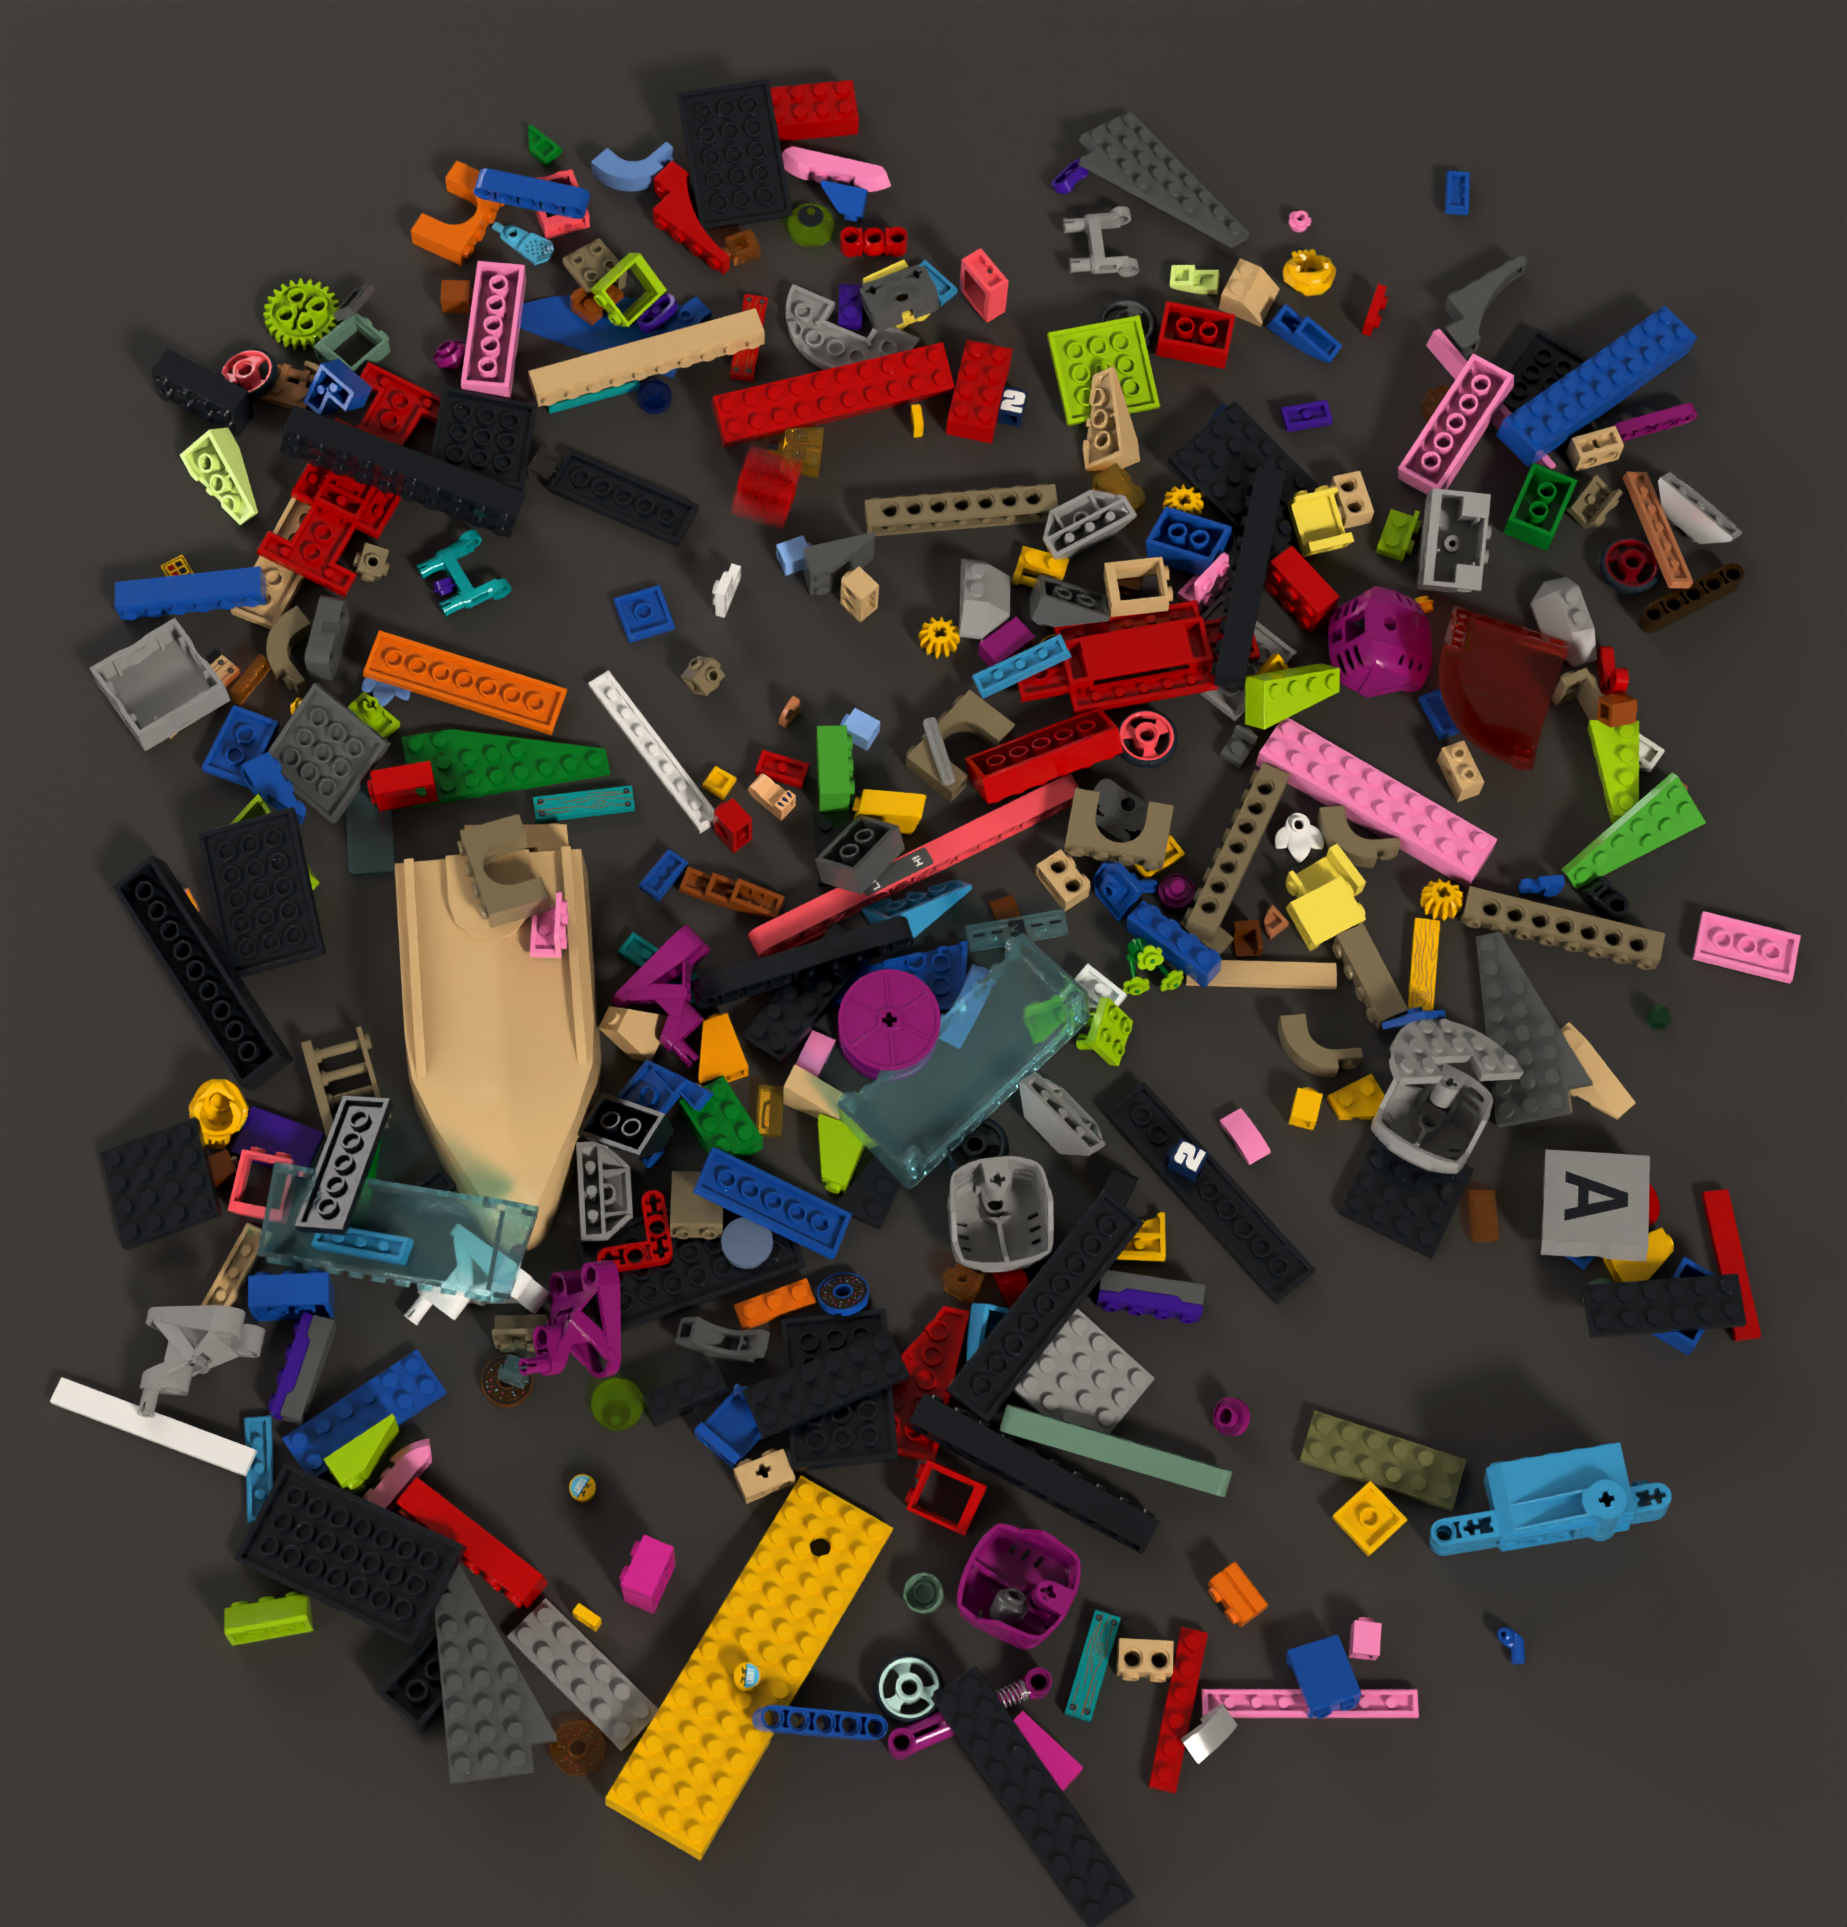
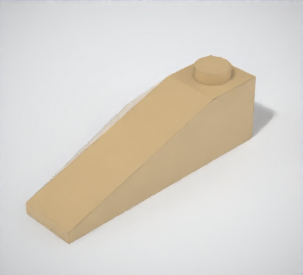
M1110 367L1093 375L1089 401L1092 405L1091 415L1086 421V426L1089 427L1087 440L1083 442L1085 470L1123 469L1140 461L1137 436L1115 368Z
M1570 1022L1567 1023L1561 1031L1593 1081L1592 1086L1571 1089L1570 1094L1574 1097L1582 1098L1589 1102L1590 1106L1618 1120L1636 1102L1588 1040Z

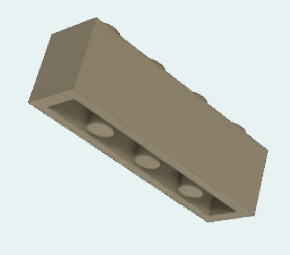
M1364 924L1337 934L1332 945L1333 952L1338 959L1341 958L1347 979L1352 980L1355 985V994L1360 1002L1363 1001L1368 1020L1374 1023L1378 1030L1383 1028L1382 1022L1406 1015L1408 1008Z

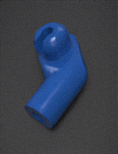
M1510 1627L1500 1628L1497 1632V1637L1501 1643L1511 1650L1512 1664H1525L1524 1639Z

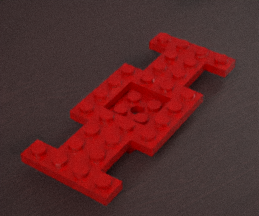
M368 362L360 377L372 387L371 392L377 394L368 411L356 427L336 417L334 419L335 421L405 446L421 417L434 423L437 422L441 397ZM308 463L293 488L291 497L311 506L291 541L268 531L257 549V554L346 597L357 574L336 563L356 529L379 539L402 498L393 493L381 492L377 490V487L369 484H360L353 478L345 475H336L324 467H315Z

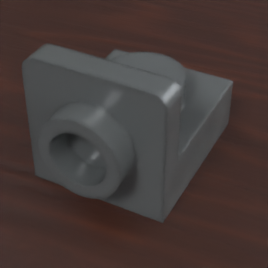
M1237 725L1233 735L1220 752L1219 757L1241 769L1255 748L1258 736L1250 728Z

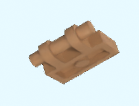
M277 364L278 373L280 374L277 382L271 391L262 396L261 401L291 410L294 405L308 410L309 406L303 401L309 390V383H312L315 375L309 370L304 369L300 371L294 369L289 364ZM289 377L300 380L299 384L288 382Z

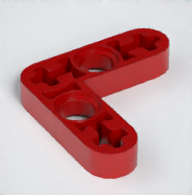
M1599 646L1597 664L1599 686L1602 695L1625 693L1629 683L1628 669L1615 668L1613 646Z
M650 1190L642 1197L641 1203L647 1241L603 1248L597 1255V1261L606 1260V1255H611L612 1259L620 1258L619 1253L623 1252L625 1264H621L620 1259L613 1260L618 1272L662 1266L671 1261L673 1257L665 1199L661 1192ZM650 1198H655L656 1202H660L656 1205L658 1215H652L651 1205L647 1204L650 1203ZM659 1221L665 1226L664 1230L659 1234L652 1233L650 1225L653 1222ZM662 1240L663 1250L668 1251L664 1253L663 1258H659L658 1254H654L658 1251L657 1241ZM638 1250L642 1253L643 1257L639 1262H631L627 1257L629 1252Z

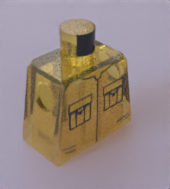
M788 428L785 430L784 442L770 440L768 455L772 453L773 455L781 456L782 454V460L784 458L786 462L788 461L795 466L794 461L797 463V467L801 470L793 468L796 471H800V475L819 479L824 428Z

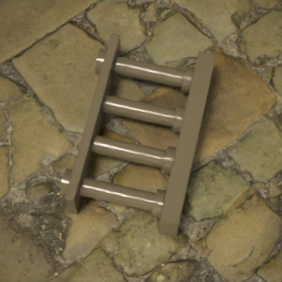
M361 1026L356 1027L359 1039L327 1048H313L311 1040L301 1042L326 1137H328L334 1121L330 1110L335 1109V1106L340 1104L343 1096L368 1097L375 1095L376 1098H381L368 1049L372 1048L369 1034L363 1035ZM358 1049L363 1051L365 1062L326 1073L325 1070H319L318 1063H321L322 1059ZM365 1072L369 1073L372 1085L333 1096L331 1094L326 1095L324 1086L329 1085V1082ZM388 1121L386 1123L385 1129L389 1128Z

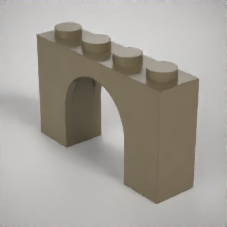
M971 690L964 696L962 694L959 695L953 703V708L949 712L945 711L942 713L937 721L943 741L951 734L969 732L977 735L992 748L1008 742L1014 735L1015 729L1013 722ZM924 733L921 738L922 741L917 746L913 745L907 751L906 768L948 801L952 802L967 786L968 775L950 762L955 775V783L944 786L941 782L926 733Z
M1075 788L1064 852H1068L1075 857L1090 856L1098 861H1118L1124 866L1140 865L1147 870L1163 868L1173 805L1149 801L1142 833L1129 842H1113L1105 838L1096 825V812L1100 792Z
M519 814L460 830L461 841L457 842L459 853L461 856H466L468 861L464 863L468 877L473 876L475 882L471 884L475 898L481 899L482 904L479 905L480 913L483 920L488 919L490 928L550 911L549 897L542 877L513 885H503L494 882L485 873L488 865L495 858L528 848L526 832Z

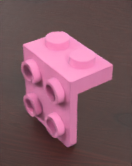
M1223 552L1201 576L1194 575L1177 593L1178 599L1182 602L1196 600L1199 613L1206 606L1209 607L1214 602L1215 597L1221 591L1228 588L1230 580L1229 555Z
M562 892L556 893V906H550V911L532 916L530 957L562 958V949H567L566 925L569 922V910H567L568 901L563 899Z

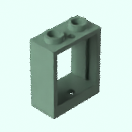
M356 313L342 321L315 344L314 351L316 359L321 363L340 359L360 377L368 362L376 365L390 353L389 338L382 330L378 331L375 329L366 316H360ZM358 331L375 347L351 367L333 351Z

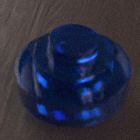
M648 380L637 391L638 405L642 410L650 414H659L666 411L672 402L671 389L665 382L660 380Z

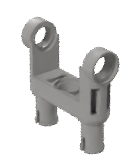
M1116 207L1108 213L1086 214L1084 218L1063 219L1064 234L1072 232H1085L1087 234L1090 256L1086 258H1069L1070 273L1090 271L1091 274L1119 273L1122 277H1132L1139 272L1136 259L1129 258L1128 256L1105 257L1101 229L1120 228V226L1128 224L1131 221L1130 209L1128 207Z

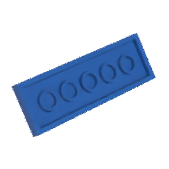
M712 1147L709 1151L692 1192L831 1260L837 1255L852 1216L851 1213L715 1147Z
M416 1349L283 1437L282 1440L303 1471L321 1478L329 1473L324 1461L326 1457L391 1414L396 1418L398 1426L446 1395L447 1392Z

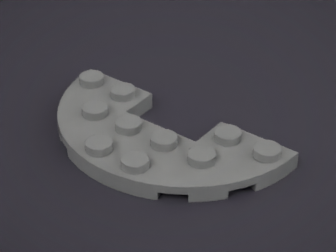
M792 284L786 302V324L789 335L799 352L811 363L823 370L916 349L920 343V338L895 327L881 331L873 328L868 338L828 322L827 320L835 308V302Z
M1424 1019L1409 1023L1399 1031L1389 1049L1391 1051L1389 1065L1397 1085L1439 1083L1443 1075L1436 1064L1468 1062L1479 1081L1520 1079L1524 1073L1518 1065L1516 1058L1509 1055L1493 1040L1472 1028L1448 1019Z

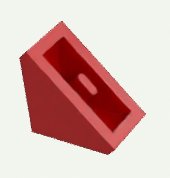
M1023 1269L992 1272L1006 1308L1010 1309L1029 1285L1027 1275Z

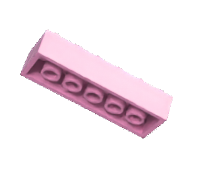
M477 262L461 378L462 390L511 399L526 287L525 265Z
M1472 354L1398 467V479L1426 495L1433 488L1447 490L1514 387V375Z

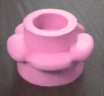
M1293 211L1289 215L1288 223L1295 232H1303L1311 224V218L1308 217V213L1305 211Z

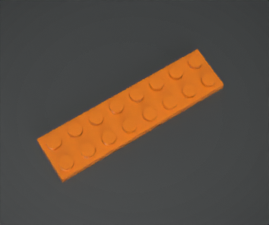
M380 630L363 671V677L549 735L553 734L567 695L566 688Z

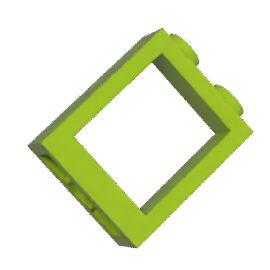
M628 253L590 289L595 295L594 300L607 311L610 322L615 326L629 327L667 291L640 253ZM630 268L646 292L622 314L605 290Z

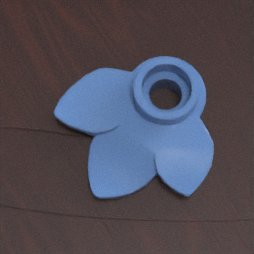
M365 678L362 683V692L373 693V696L382 707L387 705L394 696L408 701L411 691L369 678Z

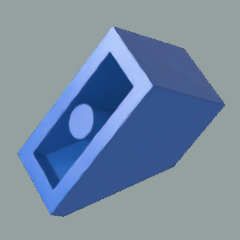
M821 180L822 188L837 211L844 215V220L857 222L858 218H864L869 193L867 189Z

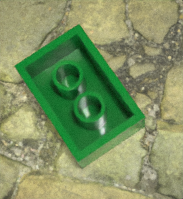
M1533 463L1503 534L1548 551L1578 480Z
M724 1076L705 1086L714 1095L700 1111L694 1110L684 1098L679 1101L680 1113L707 1155L711 1148L715 1147L740 1160H744L763 1149L762 1135Z

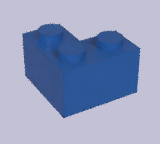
M340 359L320 364L303 402L320 415L337 412L340 407L346 412L364 407L372 387Z

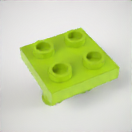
M365 692L348 706L351 711L385 739L400 727V721L385 710L375 697H370Z
M1100 997L1096 1012L1087 1011L1085 1013L1087 1017H1084V1025L1090 1028L1088 1035H1078V1038L1083 1040H1077L1076 1046L1079 1050H1094L1110 1066H1119L1128 1036L1132 1030L1133 1021L1110 998Z

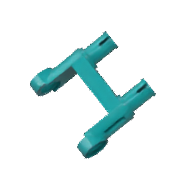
M469 530L463 533L456 543L437 551L434 554L435 557L416 565L422 579L442 570L445 571L448 577L452 578L453 584H456L454 587L457 595L439 602V607L445 617L462 608H473L491 598L494 600L502 599L512 590L507 579L504 578L499 580L495 578L474 589L457 562V559L473 552L474 548L482 542V538L477 530Z

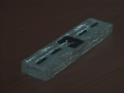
M1064 909L965 926L970 952L1069 934Z

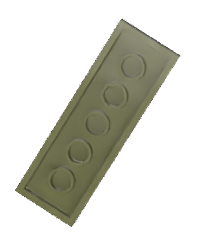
M1314 1411L1299 1462L1366 1484L1371 1481L1378 1488L1452 1511L1466 1459Z

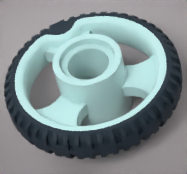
M900 1654L890 1658L879 1669L874 1681V1697L877 1706L886 1717L899 1724L911 1725L936 1713L938 1708L931 1697L944 1688V1682L940 1671L929 1659L918 1654ZM915 1664L924 1668L932 1677L934 1685L930 1687L923 1686L920 1677L910 1673L911 1665ZM894 1670L899 1675L895 1686V1695L891 1698H885L883 1683L887 1674ZM905 1683H911L916 1687L917 1691L913 1695H906L902 1692L901 1687ZM920 1698L926 1700L929 1704L925 1710L917 1714L906 1715L900 1713V1708L903 1704L913 1705Z

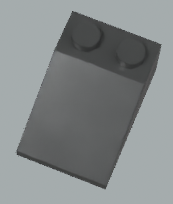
M874 532L804 547L803 573L809 594H827L841 585V579L848 571H854L858 566L863 568L874 559L875 547Z
M1039 574L1029 597L1031 620L1040 626L1062 627L1109 621L1110 612L1107 595Z

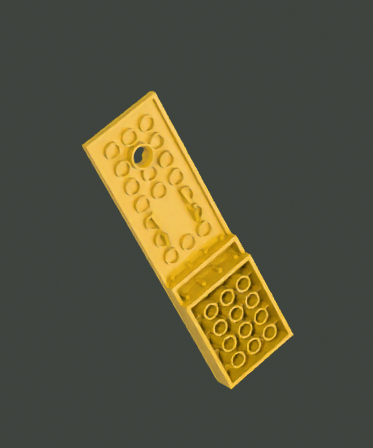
M800 1476L605 1797V1805L701 1861L774 1733L758 1731L752 1723L753 1713L756 1709L768 1705L790 1706L890 1537L893 1528L805 1477ZM816 1539H823L830 1545V1552L827 1555L816 1556L811 1552L810 1544ZM744 1662L755 1664L761 1672V1680L758 1687L748 1692L738 1689L733 1681L736 1667ZM766 1711L764 1720L770 1726L772 1716Z

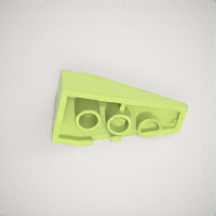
M228 427L208 430L180 454L190 475L207 488L206 492L210 496L214 495L221 502V507L239 525H244L258 513L240 448Z

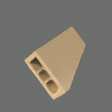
M609 1006L599 1029L631 1059L639 1061L652 1060L660 1044V1037L668 1016Z
M793 1066L784 1085L783 1104L817 1119L819 1114H823L839 1121L847 1122L853 1109L850 1107V1097L801 1067Z

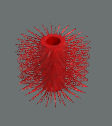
M750 448L752 454L748 450L750 456L747 455V459L751 460H746L745 457L746 465L740 471V477L737 479L736 492L738 494L734 498L737 502L734 503L743 508L742 510L745 514L750 511L754 519L755 517L752 512L755 515L757 514L760 519L761 517L764 520L766 518L768 522L767 517L774 521L776 519L772 517H776L786 524L784 519H787L786 515L788 514L789 516L788 510L790 509L791 512L792 503L794 504L793 501L798 488V476H800L797 474L800 471H796L793 467L797 470L801 469L797 467L795 461L796 466L790 462L784 464L780 458L781 463L776 454L777 460L774 456L773 458L770 455L768 457L766 453L767 458L764 457V454L762 457V455L759 454L758 456L755 452L756 457ZM742 504H744L745 506H748L749 508H752L753 511H751V510L748 509L747 507H744Z

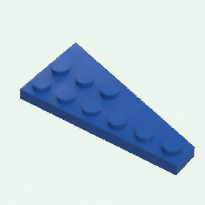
M968 940L959 942L958 945L938 947L937 950L929 952H917L884 960L882 963L871 966L867 964L832 1006H840L848 989L861 977L878 970L893 969L910 973L923 981L934 994L940 1013H949L966 979Z

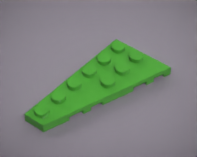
M1672 772L1564 866L1561 871L1570 885L1578 889L1596 880L1599 876H1603L1700 827L1706 822L1679 777Z

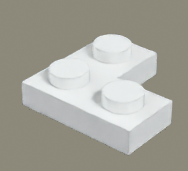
M731 564L729 571L723 572L720 581H715L712 594H715L712 605L715 606L716 616L725 618L741 579V566Z

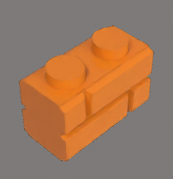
M1236 1562L1230 1564L1208 1583L1210 1587L1208 1593L1216 1603L1220 1601L1226 1608L1224 1613L1233 1625L1237 1623L1240 1628L1262 1613L1268 1606V1603Z

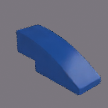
M1287 304L1276 312L1266 326L1290 345L1328 364L1343 346L1310 317L1306 316L1303 319Z

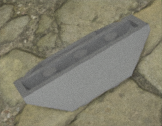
M1669 472L1660 477L1658 486L1665 516L1672 525L1683 530L1691 541L1698 544L1731 542L1742 534V531L1736 528V525L1693 488L1682 480L1677 479L1674 474Z
M1089 490L1050 510L1042 540L1055 560L1072 558L1112 537L1135 519L1137 514L1125 495Z
M962 558L959 637L983 640L1010 616V576L986 561Z
M1568 577L1544 581L1530 603L1544 646L1558 657L1566 660L1572 667L1595 663L1597 661L1595 628L1580 587Z
M1036 1071L1020 1080L1019 1089L1024 1118L1059 1154L1090 1156L1105 1146V1141L1102 1139L1098 1124L1063 1087L1049 1079L1043 1078Z
M594 1141L576 1142L581 1242L608 1240L633 1218L630 1166L608 1146Z

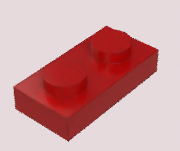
M1381 284L1377 286L1363 327L1362 334L1371 337L1373 328L1378 329L1382 315L1378 313L1380 309L1385 310L1389 298L1385 296L1387 286Z
M762 750L755 769V775L765 774L773 781L802 789L810 764Z

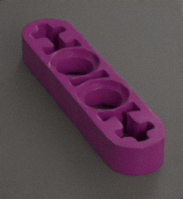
M1686 403L1621 421L1613 426H1616L1623 442L1687 424L1693 421L1698 414L1692 403Z

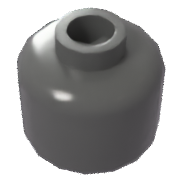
M1010 1587L1002 1589L996 1594L989 1608V1614L992 1620H999L1016 1628L1022 1623L1029 1604L1022 1591Z

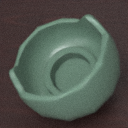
M926 1572L914 1574L905 1584L903 1598L912 1611L921 1614L931 1613L943 1601V1585L933 1574Z

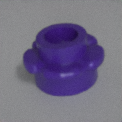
M451 577L433 583L435 589L433 593L439 592V595L443 596L454 592L452 587L456 584H453Z

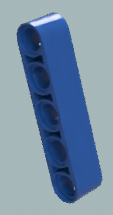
M483 168L479 171L473 191L477 197L483 200L574 219L584 218L591 196L587 190L580 187Z
M768 1705L756 1709L752 1716L754 1727L758 1731L871 1741L884 1737L888 1729L885 1718L881 1715ZM766 1711L772 1716L770 1726L764 1720ZM792 1714L796 1715L798 1718V1725L796 1728H794L790 1723V1718ZM818 1716L824 1721L822 1730L816 1725ZM844 1718L849 1722L848 1732H845L842 1728ZM870 1721L875 1726L873 1735L868 1731V1723Z

